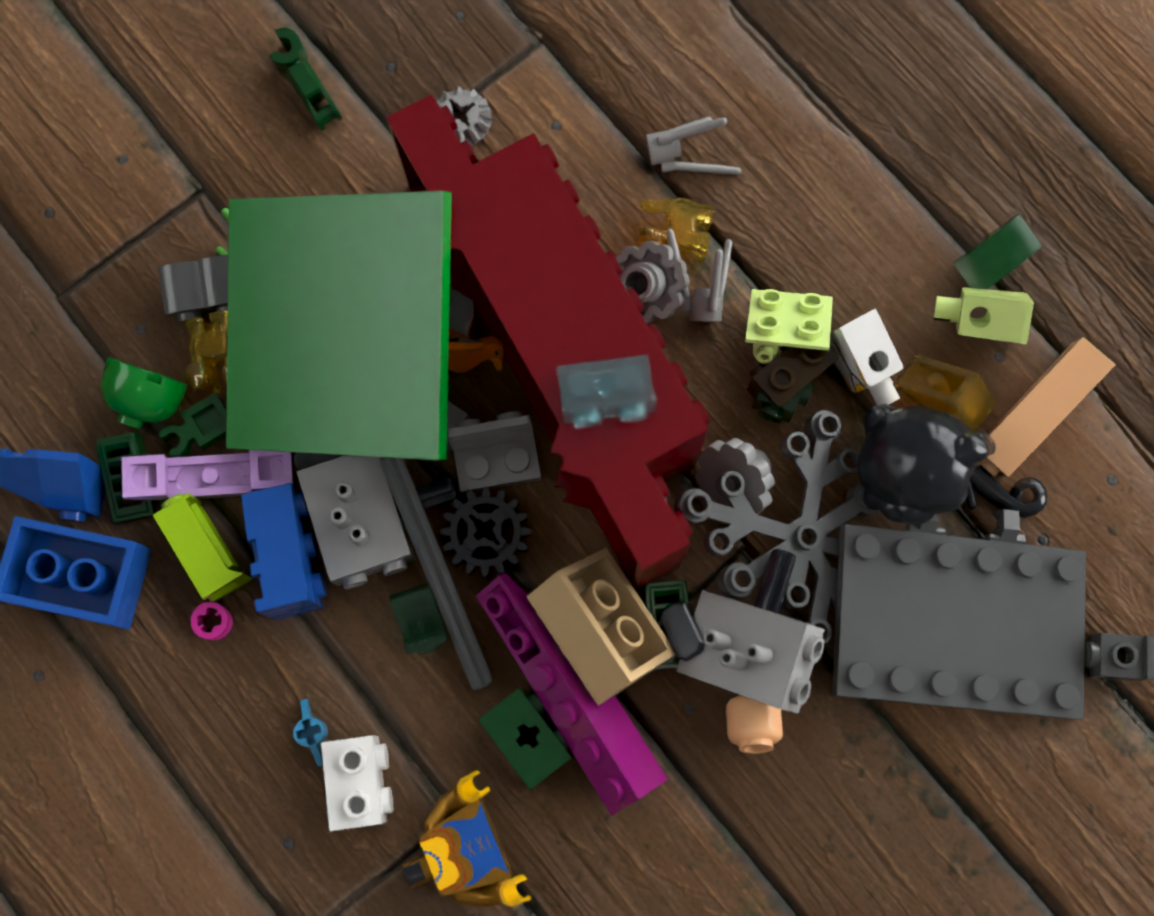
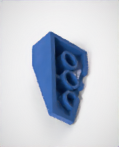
M0 449V487L59 513V520L85 523L86 517L101 518L105 484L100 465L79 453L26 449L25 454L11 452L8 449Z

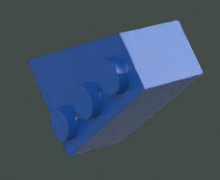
M291 483L242 494L246 537L248 543H252L255 563L250 564L251 576L253 579L259 578L263 597L255 600L256 612L273 620H279L323 609L321 597L327 596V588L322 572L316 573L313 557L318 556L319 552L314 533L307 532L305 517H309L310 514L303 493H299L297 488Z

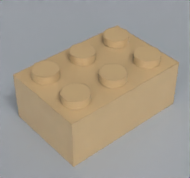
M607 548L557 571L527 596L538 617L543 621L598 706L637 682L675 655L668 638Z

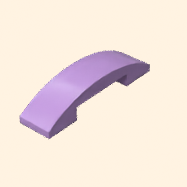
M249 450V453L166 458L164 454L121 457L123 499L167 500L174 495H186L187 493L192 494L198 499L235 497L287 483L293 485L291 452Z

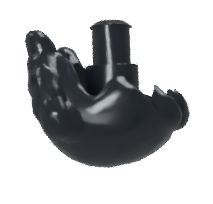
M887 404L873 406L863 417L865 438L858 459V476L864 488V504L869 509L880 510L888 520L911 524H924L931 520L935 513L941 514L956 510L968 496L969 480L972 473L980 466L982 460L995 453L996 444L987 432L972 431L958 417L932 407L908 406L899 408Z

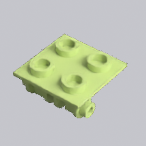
M752 289L745 342L754 343V357L760 363H770L778 354V346L829 351L833 297L820 296L815 293L799 294L779 292L774 289Z

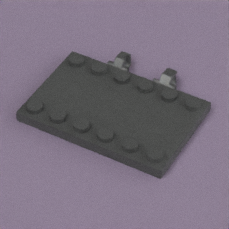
M1006 509L993 513V516L997 519L996 528L992 531V534L985 535V540L945 535L946 529L937 528L940 520L937 518L936 513L931 520L924 524L906 522L905 531L851 524L840 526L831 696L1084 720L1086 551L1025 544V534H1019V511Z

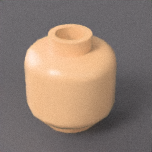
M740 694L730 699L726 704L727 735L729 741L739 746L741 752L759 754L772 751L774 749L773 744L778 743L783 737L781 709Z

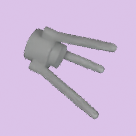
M705 117L670 130L646 134L651 166L661 164L662 173L674 170L739 175L741 173L739 167L677 162L674 157L682 156L680 139L726 125L727 119L725 117L712 120L711 117Z
M669 229L666 235L669 246L673 250V259L681 260L674 231ZM730 239L725 241L723 251L721 249L715 251L710 288H694V296H690L688 287L680 291L684 297V304L681 310L690 311V321H722L723 295L732 249V241Z

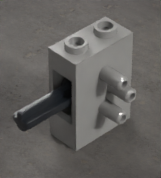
M344 455L296 471L329 580L336 586L343 585L344 589L361 586L368 582L367 576L383 571L384 576L402 572L408 569V562L416 560L404 521L380 465V460L383 457ZM447 477L415 488L424 510L456 499L453 482Z
M782 549L772 550L754 606L702 590L693 619L703 638L704 648L700 654L688 661L680 659L676 672L775 708L799 713L800 707L805 704L810 694L811 683L809 679L814 663L820 659L823 652L824 640L822 637L825 629L779 614L794 568L796 555Z

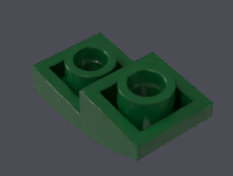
M1017 214L985 236L984 241L952 263L970 288L988 289L1028 259L1042 245L1021 215Z

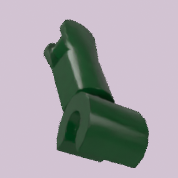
M290 28L274 30L288 53L282 54L275 51L269 57L277 70L286 74L321 131L326 129L324 127L325 124L335 118L339 121L343 119L334 101L308 62V54L299 35ZM326 100L328 104L315 112L313 106Z

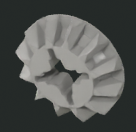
M459 86L454 91L442 92L441 97L436 101L440 108L447 105L453 117V107L461 112L468 110L466 114L468 127L461 120L455 119L458 126L455 132L460 142L467 140L471 146L484 138L489 131L492 120L491 110L486 98L483 99L478 95L475 89L472 91L463 90Z

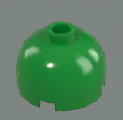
M108 357L100 383L101 396L106 406L119 413L117 421L138 429L142 428L143 422L160 423L169 419L177 411L188 384L110 357Z

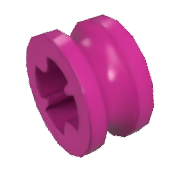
M204 602L198 605L191 616V627L194 633L201 638L211 641L226 637L233 625V616L230 610L224 605L215 602ZM212 610H217L215 616L221 618V625L213 626L212 632L207 633L206 631L209 627L203 625V618L210 617Z

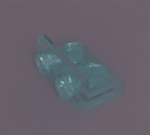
M648 355L557 366L564 423L574 422L575 427L585 428L601 424L602 418L620 416V421L633 422L647 418V413L655 412L656 396L652 388Z

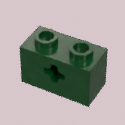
M518 688L478 719V721L529 790H531L572 757L567 751L570 748L557 727L551 730L541 717L547 711L535 693L531 691L525 695ZM523 725L530 729L536 726L539 728L540 733L536 736L539 744L535 748L529 744L523 746L519 744L518 740L523 736L519 729Z

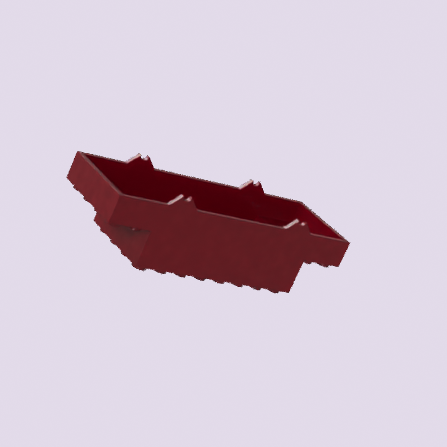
M432 94L386 117L410 191H447L452 193L450 286L452 289L473 300L490 333L503 342V356L553 443L550 455H559L562 458L555 488L562 487L566 490L567 495L563 502L591 510L636 591L642 589L644 584L652 583L678 569L691 544L689 536L693 533L682 512L677 511L673 513L666 499V497L670 496V492L665 482L696 465L708 432L706 424L710 423V419L702 403L698 399L692 402L684 386L688 385V382L679 364L676 361L670 364L662 351L666 345L657 327L654 324L648 326L640 312L644 311L638 294L632 287L626 290L619 278L622 270L616 257L611 251L606 253L603 251L598 242L601 235L595 221L590 215L583 217L576 205L580 200L573 184L569 179L562 181L556 171L559 164L553 150L548 144L542 146L535 133L477 161L468 141L460 142L455 132L458 126L447 105L440 108Z

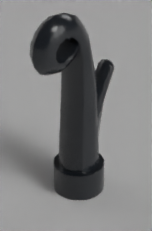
M980 464L970 477L968 496L965 501L970 510L976 508L975 490L998 509L1019 511L1020 517L1026 518L1037 515L1043 510L1047 504L1048 494L1042 482L1032 477H1025L1017 481L1009 494ZM1026 488L1030 489L1034 496L1029 504H1024L1021 500V494Z

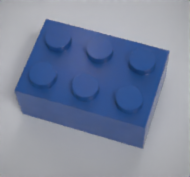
M14 516L0 563V602L130 630L152 549L134 541Z

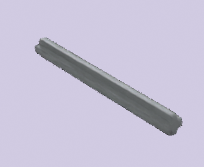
M383 457L380 460V465L469 684L473 690L484 688L492 683L491 673L404 459Z

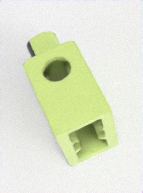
M962 288L960 298L936 297L933 320L955 322L958 335L1027 344L1034 302L1028 293ZM976 307L987 309L985 315L981 318H972L970 316L971 311Z

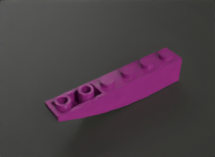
M506 573L499 575L478 593L476 597L610 815L613 816L667 781L668 778L617 698L613 696L599 706L597 705L543 621L538 617L535 609L527 599L528 594Z

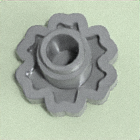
M645 241L640 247L626 246L616 256L622 270L619 278L626 290L632 287L638 294L644 311L640 313L646 323L652 322L656 317L660 319L670 318L677 309L683 306L684 297L680 291L688 287L690 279L686 273V263L680 259H673V250L669 245L660 244L656 241Z
M732 438L726 443L721 440L715 441L699 455L697 461L702 470L696 474L695 478L700 489L709 495L711 501L730 507L726 498L718 494L716 480L726 472L736 471L744 478L745 488L743 493L756 515L761 514L772 503V496L768 490L774 486L775 480L771 474V462L761 450L755 449L749 443H743L738 438ZM726 478V488L734 492V481Z

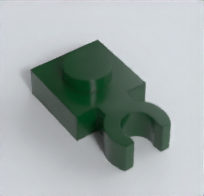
M215 392L180 413L185 424L180 427L176 425L167 426L158 434L165 442L175 436H179V445L169 451L172 457L186 456L195 442L198 443L200 448L205 450L226 437L227 408L220 396Z

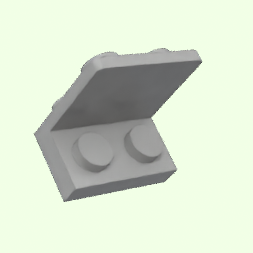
M518 411L506 412L498 415L496 421L480 423L479 419H466L455 423L456 428L447 429V437L454 451L461 494H467L469 490L472 492L483 491L484 487H488L490 490L542 480L530 415L522 416L521 412Z

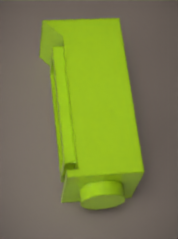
M190 493L174 495L161 505L162 509L153 514V517L203 600L209 598L210 602H217L252 580L253 578L237 572L240 567L204 507L200 505L202 502Z

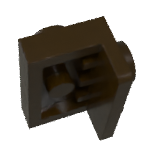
M831 344L829 351L781 346L780 350L782 353L770 363H759L750 372L752 379L747 391L757 402L766 395L777 408H782L839 359L840 354Z

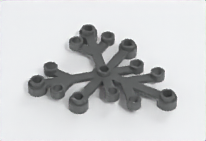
M822 410L807 418L804 425L805 434L796 431L785 436L781 441L783 454L792 460L805 482L798 519L786 524L756 515L743 493L745 488L744 478L736 471L726 472L716 480L718 494L726 498L730 507L712 502L705 491L694 488L681 493L677 497L674 510L675 513L681 511L689 525L700 523L706 519L728 525L723 529L709 532L704 538V547L713 556L728 553L732 549L734 542L750 532L783 541L748 564L734 563L725 566L719 572L717 579L718 587L728 598L736 599L747 596L754 590L756 579L765 574L773 549H782L796 555V561L783 604L787 608L795 609L803 607L809 602L810 592L805 585L809 564L816 579L808 622L806 623L825 629L822 638L824 644H826L832 635L831 627L826 620L830 601L836 610L838 569L831 567L824 554L839 558V539L826 536V534L856 515L867 516L876 513L878 510L869 509L864 504V488L859 483L849 488L844 503L817 519L823 487L841 475L857 472L860 454L853 448H847L838 452L834 460L827 464L831 442L835 441L841 433V421L833 412ZM823 420L829 424L830 432L823 428ZM792 439L798 441L800 445L799 452L791 447ZM810 442L813 443L811 456L808 454ZM845 455L852 461L851 468H848L844 463ZM726 478L734 481V492L726 488ZM693 498L701 502L702 510L700 513L692 508L691 502ZM803 530L806 531L809 536V545L805 544L802 540L801 535ZM715 535L723 539L724 546L722 550L717 549L713 543ZM738 572L742 573L745 578V585L743 587L736 583L735 576ZM792 588L799 592L800 598L797 603L791 598Z

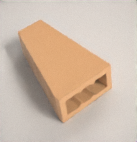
M1084 337L1071 343L988 433L996 444V450L994 454L982 460L981 465L993 477L999 472L1005 477H1009L1116 364Z

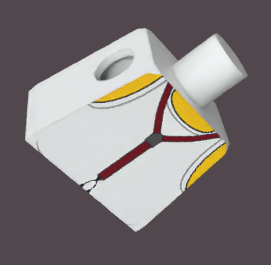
M876 308L830 333V344L840 354L835 365L853 393L868 388L877 406L881 404L889 405L901 398L890 376L901 371L903 364Z

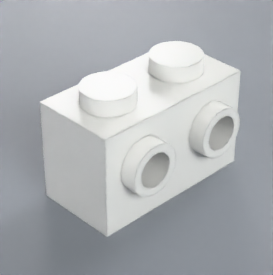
M374 735L321 742L329 831L388 822L387 814L393 813V796L391 787H384L383 770L389 768L386 743L380 744L379 736Z

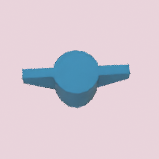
M304 699L300 701L302 720L296 724L293 730V737L301 746L310 747L317 766H322L323 758L320 745L321 742H325L327 739L328 728L325 722L312 716L309 701Z

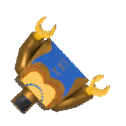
M475 770L461 778L454 788L439 798L424 820L425 833L418 837L424 855L404 863L403 870L412 889L434 879L441 896L450 895L456 903L479 907L503 904L515 907L531 899L530 895L526 897L520 896L516 889L517 883L527 879L525 875L511 878L513 875L482 799L483 796L489 793L490 788L486 787L479 791L474 787L473 778L480 774L478 770Z

